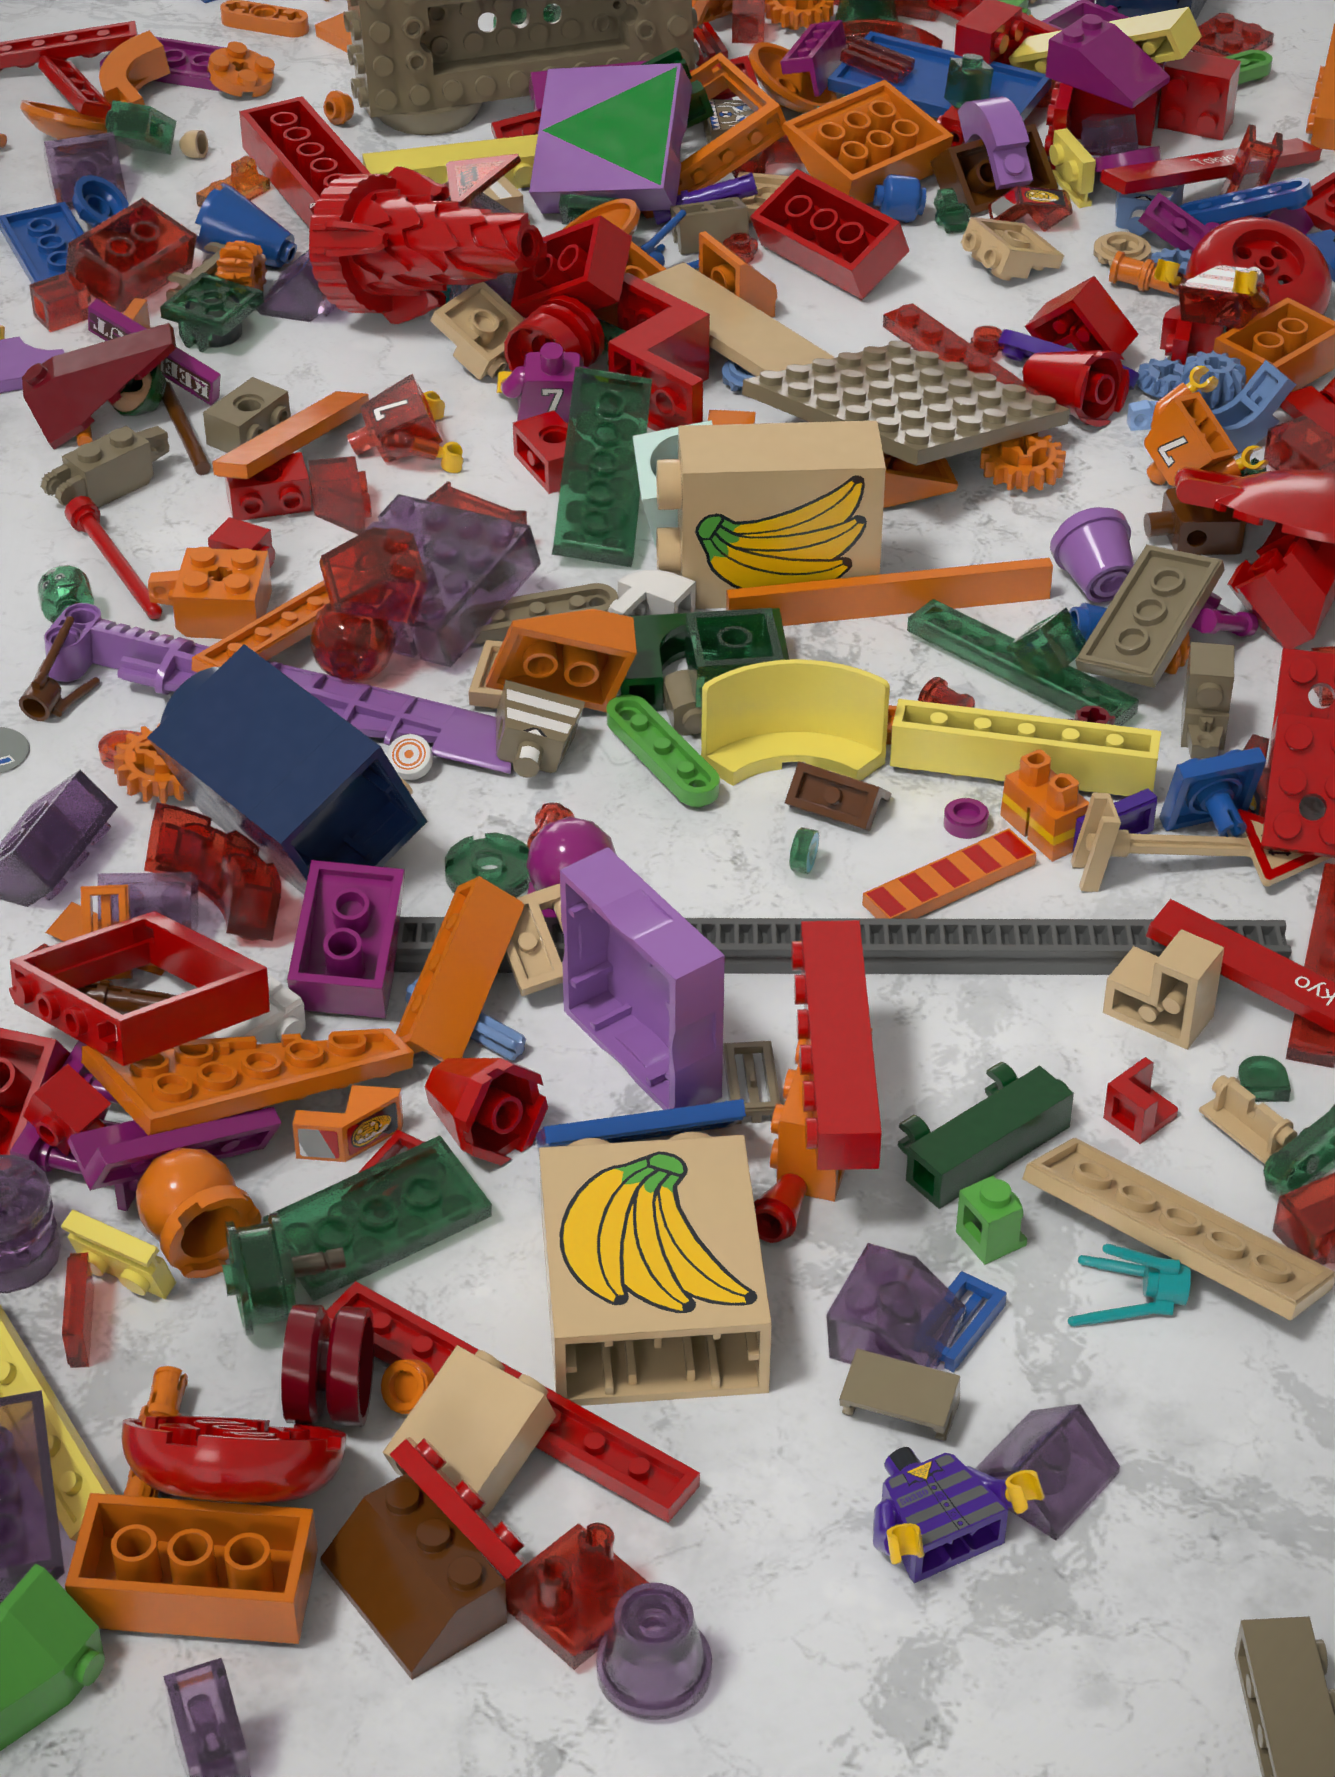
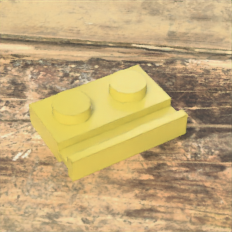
M1067 128L1054 130L1053 145L1050 146L1049 155L1052 164L1056 166L1055 170H1052L1056 182L1078 208L1092 206L1088 193L1093 192L1096 160Z
M73 1209L62 1223V1229L70 1233L68 1239L78 1255L77 1262L88 1272L96 1276H103L106 1272L117 1277L123 1286L138 1295L144 1296L146 1292H150L163 1299L167 1298L176 1284L164 1259L157 1256L159 1252L158 1247Z

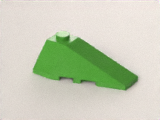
M36 1563L0 1604V1751L69 1705L84 1686H90L95 1682L105 1662L98 1625L44 1567Z

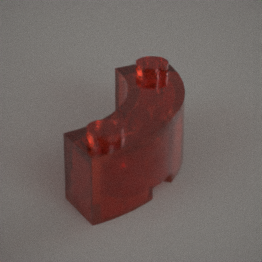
M157 802L151 825L144 871L156 873L164 878L176 879L206 895L222 912L226 921V933L238 935L243 939L251 941L260 939L273 941L281 898V880L273 863L266 864L260 858V847L237 830L226 834L212 827V818Z

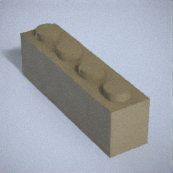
M1310 1616L1241 1620L1234 1656L1262 1777H1335V1689L1327 1688L1324 1676L1328 1668L1326 1646L1322 1639L1315 1640Z

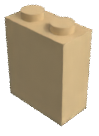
M457 1345L382 1453L396 1474L402 1476L406 1472L389 1454L408 1437H411L417 1444L425 1438L447 1461L441 1470L450 1480L457 1485L464 1479L485 1501L486 1505L480 1509V1512L487 1518L556 1417L546 1397L548 1390L528 1375L521 1374L519 1379L506 1373L503 1371L505 1369L503 1364L483 1350H478L474 1355Z

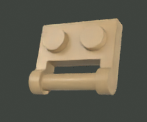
M560 884L517 898L524 903V908L505 954L521 996L563 983L562 962L541 911L547 908L554 909L563 931Z

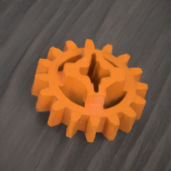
M765 0L766 19H771L772 24L782 23V28L786 27L793 30H798L799 27L808 28L810 24L822 23L823 21L830 22V18L834 14V0Z
M1037 432L982 447L980 469H984L983 476L985 478L993 477L994 485L1006 483L1007 490H1012L1016 486V489L1027 492L1030 486H1034L1040 491L1043 490L1044 483L1053 486L1056 484V478L1063 477L1066 451H1062L1061 442L1052 443L1051 435L1039 437Z
M142 726L141 735L126 734V744L118 743L116 745L117 755H114V774H117L118 785H127V794L130 796L141 792L144 802H148L153 796L159 797L161 804H166L168 796L173 795L179 801L184 800L185 789L147 738L153 731H150L146 726Z

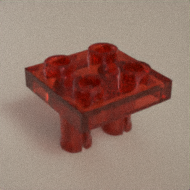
M598 1522L588 1525L587 1530L578 1523L505 1580L507 1611L574 1670L657 1603V1589L613 1552L614 1532L609 1526Z

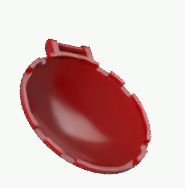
M1183 467L1175 474L1176 495L1182 503L1212 508L1220 512H1226L1227 507L1234 509L1233 518L1263 526L1264 519L1283 524L1282 533L1335 544V472L1290 469L1267 471L1242 477Z

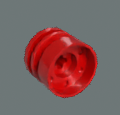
M566 295L552 296L508 333L504 342L505 358L510 371L513 372L516 367L524 365L526 354L529 352H540L544 344L554 342L562 346L563 352H576L580 354L583 365L590 367L600 358L604 350V333L594 313L578 299Z

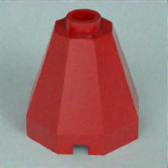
M447 1058L432 1068L424 1086L429 1105L460 1149L476 1158L501 1166L511 1160L506 1155L514 1149L523 1152L532 1146L548 1110L546 1096L539 1093L537 1085L543 1086L541 1074L502 1058Z

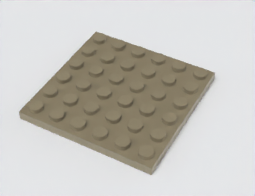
M897 340L890 341L887 346L883 347L868 346L863 351L857 353L842 352L838 354V357L832 359L817 358L807 365H788L785 370L777 372L762 371L760 376L743 379L742 395L808 422L877 420L883 452L916 466L1066 425L1070 415V409L1056 404V400L1052 397L1032 395L1027 393L1026 388L1021 385L1003 384L996 381L997 377L992 374L974 373L967 370L968 366L963 363L940 360L939 355L934 352H919L911 349V344Z

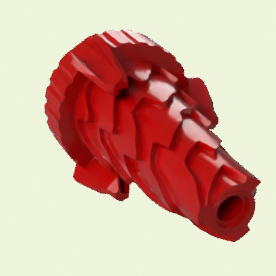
M396 166L387 176L384 174H351L334 179L329 183V187L322 191L320 199L316 202L309 228V257L313 266L312 272L314 278L318 281L319 289L326 295L327 300L331 304H335L338 309L349 313L383 314L391 324L409 321L427 314L432 309L445 305L446 296L441 291H446L447 285L478 284L490 279H497L498 276L503 274L520 273L532 268L546 259L547 243L543 241L539 229L534 225H530L528 213H492L490 209L460 207V201H445L449 197L447 186L436 183L431 178L402 166Z

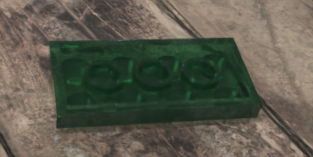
M439 1135L264 1216L263 1229L284 1259L321 1251L325 1253L327 1250L343 1248L346 1268L333 1271L327 1269L323 1273L297 1278L314 1302L491 1217L492 1203Z

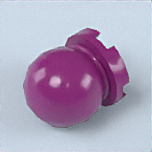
M570 816L546 824L530 845L526 867L531 882L529 883L527 894L560 884L561 869L607 847L616 854L611 837L593 821ZM547 908L541 910L544 917H557L554 909Z

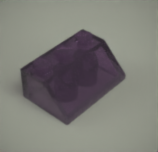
M78 770L32 802L1 840L0 900L25 907L31 906L43 897L48 901L52 900L67 885L68 881L64 878L65 874L68 871L70 873L75 871L90 855L86 850L87 846L90 843L92 845L97 843L110 830L111 825L107 821L118 806L81 770Z

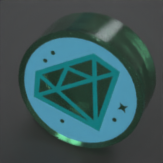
M801 827L796 832L789 858V866L792 871L804 874L811 872L819 847L818 830Z

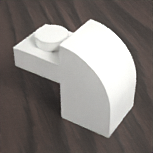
M642 570L628 574L618 581V599L612 602L608 612L625 616L694 613L696 581L663 570Z

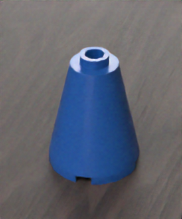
M222 183L220 184L223 188L222 190L214 188L209 193L195 221L196 224L201 226L199 236L193 234L192 240L195 248L205 253L215 254L214 252L206 251L204 246L210 242L226 245L227 242H235L236 240L247 241L261 246L262 254L266 257L265 265L280 268L285 263H291L297 251V244L294 243L295 238L293 234L232 186Z

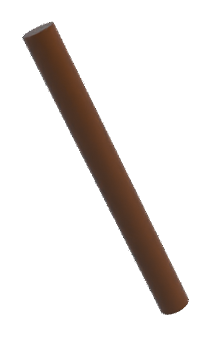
M166 381L162 401L196 473L205 475L210 471L211 466L172 384Z

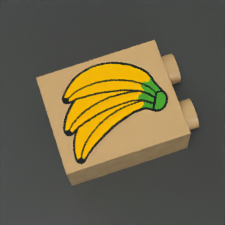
M878 421L678 426V459H660L656 461L658 510L678 509V527L657 528L656 530L657 570L672 572L696 581L695 609L726 608V590L879 575L886 467Z
M685 1132L675 1135L668 1140L610 1143L598 1138H585L577 1140L568 1146L539 1148L541 1215L555 1392L579 1406L769 1393L772 1323L744 1135L711 1137L701 1132Z

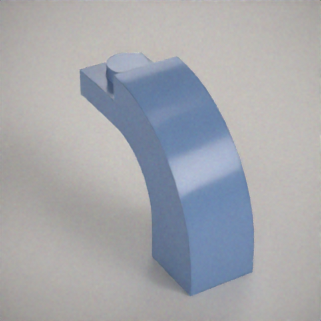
M1267 360L1264 361L1233 400L1218 409L1211 410L1237 449V454L1242 453L1248 446L1257 444L1275 428L1280 421L1273 416V413L1296 386L1291 379Z

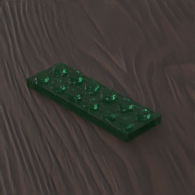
M575 366L551 555L625 567L632 566L640 501V485L633 436L647 433L652 379Z

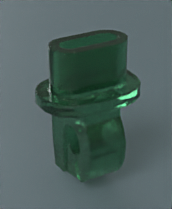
M953 188L938 189L936 198H934V206L937 211L934 219L936 224L943 226L948 234L966 231L971 214L969 206L964 203H958L957 195Z

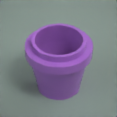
M1094 507L1075 513L1060 525L1050 543V551L1058 567L1066 570L1086 597L1092 602L1112 601L1134 565L1129 542L1131 528L1124 514L1113 508Z

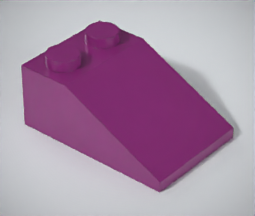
M1086 14L1051 37L1048 42L1045 77L1130 108L1141 103L1168 84L1170 76L1116 24L1105 21L1098 15Z
M311 860L287 977L288 988L301 997L305 1011L386 1019L394 977L405 869Z

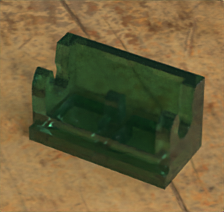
M1066 607L1031 626L1007 645L1006 649L1009 654H1015L1025 673L1029 677L1036 679L1039 677V671L1033 665L1032 660L1035 655L1042 656L1046 661V665L1055 674L1077 658L1086 640Z

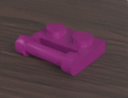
M1212 592L1191 626L1204 634L1230 631L1237 636L1250 637L1258 630L1259 622L1253 613H1235L1221 605L1222 598Z

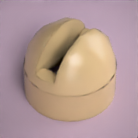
M203 130L186 132L179 141L182 153L191 158H204L208 152L206 133Z

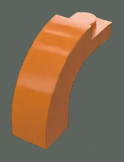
M150 30L132 37L116 47L106 57L99 72V80L104 98L114 108L112 119L122 116L125 121L130 120L138 131L150 126L147 113L131 108L132 104L146 108L143 97L138 91L147 83L170 74L164 46Z

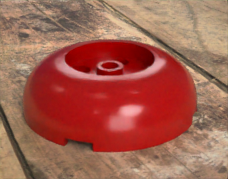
M1246 217L1220 224L1209 231L1197 243L1186 268V283L1194 289L1190 295L1193 302L1247 308L1242 312L1232 309L1225 319L1226 332L1287 297L1322 315H1325L1331 298V274L1319 248L1301 231L1273 219ZM1232 267L1245 269L1257 267L1261 271L1258 273L1256 289L1264 298V302L1261 305H1256L1246 294L1233 292L1232 287L1188 281L1195 277L1234 282V277L1204 273L1212 269L1235 272Z
M146 1416L145 1427L142 1426L140 1419L128 1418L123 1420L121 1441L124 1456L132 1471L141 1481L156 1490L171 1495L201 1500L271 1503L305 1498L326 1486L341 1466L345 1454L347 1435L339 1430L308 1424H294V1428L269 1427L270 1420L212 1416Z

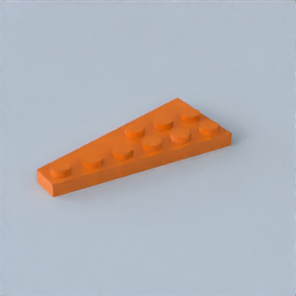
M385 1028L333 1031L328 1035V1040L319 1041L304 1040L300 1033L282 1034L281 1043L257 1044L255 1036L196 1039L126 1066H122L89 1046H82L81 1063L149 1136L244 1112L261 1110L266 1106L289 1100H301L308 1095L331 1089L346 1088L350 1084L373 1078L388 1077L392 1073L413 1068L414 1051L392 1030Z

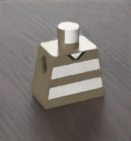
M505 680L496 712V756L500 760L514 763V771L525 778L536 776L539 770L547 773L557 772L575 737L585 701Z

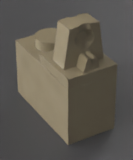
M1191 642L1181 709V747L1189 749L1190 758L1218 756L1219 750L1224 751L1234 683V645Z

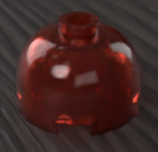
M351 600L350 606L339 605L333 607L332 602L326 604L317 612L311 632L310 645L316 663L329 676L342 680L361 683L373 679L387 667L395 648L397 632L394 633V630L388 624L390 617L375 605L360 600Z

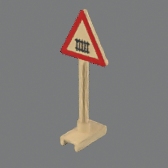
M1092 793L1071 858V864L1074 868H1084L1079 884L1080 890L1098 892L1109 858L1127 857L1129 853L1247 856L1252 859L1262 884L1267 887L1331 857L1261 849L1264 817L1243 809H1238L1242 820L1247 825L1246 831L1242 834L1243 838L1129 834L1128 830H1119L1121 821L1110 793Z

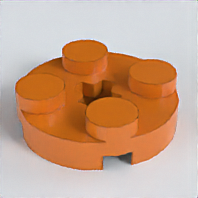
M233 41L229 42L226 48L217 49L210 55L207 73L210 72L211 74L210 81L212 84L225 93L242 97L243 92H253L252 97H259L268 93L272 87L275 62L269 57L247 49L243 43Z

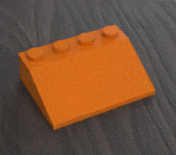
M885 79L783 122L782 126L810 176L864 204L873 202L876 185H883L884 179L889 174L911 176L919 180L933 175L934 171L930 161L946 149L951 148L953 135Z

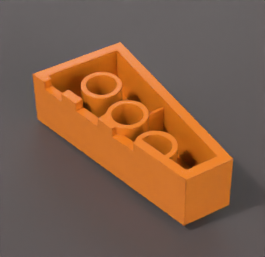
M1335 24L1333 26L1326 65L1320 66L1306 127V133L1312 134L1311 144L1320 149L1335 150Z

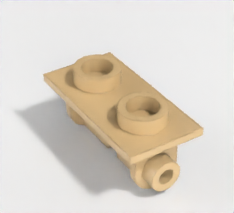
M1222 1075L1217 1078L1212 1086V1091L1216 1093L1215 1098L1199 1108L1200 1113L1269 1168L1305 1146V1142L1293 1130V1122L1282 1118L1264 1103L1257 1105L1255 1103L1256 1096L1240 1085V1081L1235 1077L1228 1078Z

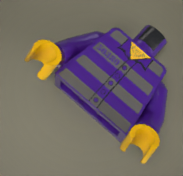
M899 1448L892 1452L884 1463V1467L890 1477L883 1482L882 1500L874 1509L873 1545L879 1552L890 1556L891 1564H899L902 1560L910 1579L915 1584L1004 1544L1008 1508H1013L1014 1512L1021 1514L1028 1509V1500L1036 1499L1041 1501L1045 1498L1038 1474L1033 1470H1022L1010 1475L1007 1479H998L971 1466H965L954 1454L943 1453L921 1463L911 1448Z

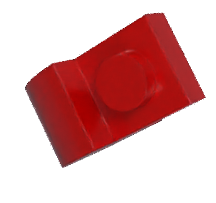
M1191 302L1169 309L1163 317L1160 349L1165 350V356H1171V361L1179 359L1182 365H1185L1189 353L1197 354L1200 351L1206 354L1211 353L1214 350L1215 338L1224 334L1225 320L1217 319L1227 306Z

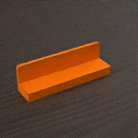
M480 876L457 887L395 1033L414 1051V1054L424 1051L441 1062L447 1058L463 1057L524 908L522 901Z

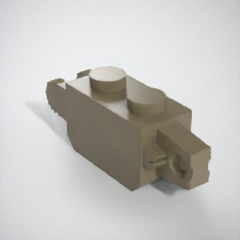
M128 426L115 429L109 434L90 443L83 444L76 450L63 455V465L44 474L40 487L48 495L53 496L55 494L54 497L63 506H66L75 497L87 496L100 508L149 484L154 475L152 463L169 452L168 434L159 426L139 432L133 431Z

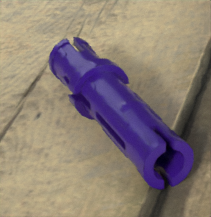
M751 172L699 190L688 192L687 189L681 191V195L677 196L676 205L732 197L742 199L758 195L753 173ZM670 210L653 211L657 225L671 220Z

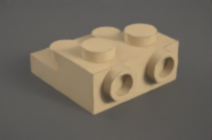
M971 217L961 240L963 249L972 252V258L981 262L984 267L991 268V273L994 276L1008 281L1012 277L1027 279L1031 268L1040 271L1044 267L1059 269L1064 259V255L1025 223Z
M485 282L474 284L434 311L430 322L457 346L453 356L477 379L481 380L486 375L494 379L498 376V372L506 368L508 363L505 358L504 342L508 333L523 321L524 318Z

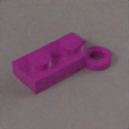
M1159 192L1138 220V222L1173 247H1178L1182 251L1192 250V252L1197 243L1209 231L1220 225L1215 222H1209L1206 225L1202 224Z

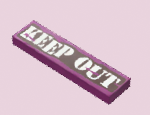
M97 298L88 306V330L105 341L147 329ZM176 347L177 349L161 362L162 374L171 382L212 406L220 396L221 374Z

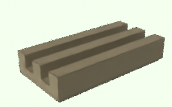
M771 1041L723 1043V1059L729 1101L741 1099L735 1055L742 1054L749 1103H744L746 1117L751 1116L752 1123H762V1116L770 1115L772 1121L775 1106L777 1103H781ZM754 1053H761L768 1102H760L753 1058Z

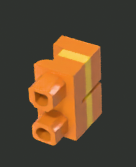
M1036 750L1021 757L1019 770L1005 775L1000 815L1024 837L1028 836L1027 840L1053 862L1073 852L1076 819L1086 814L1089 802L1078 793L1079 781L1071 774L1060 773L1057 775L1050 769L1051 757L1043 750Z

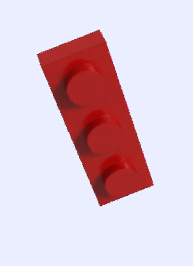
M408 1437L389 1454L506 1580L526 1561L519 1553L525 1546L522 1540L506 1523L501 1521L495 1527L480 1512V1509L486 1505L485 1501L464 1479L457 1485L450 1480L441 1470L447 1461L428 1440L423 1438L417 1444L411 1437Z

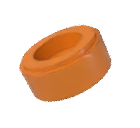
M417 1359L398 1360L392 1363L385 1370L381 1380V1394L384 1402L394 1412L409 1414L435 1378L434 1372L426 1363Z

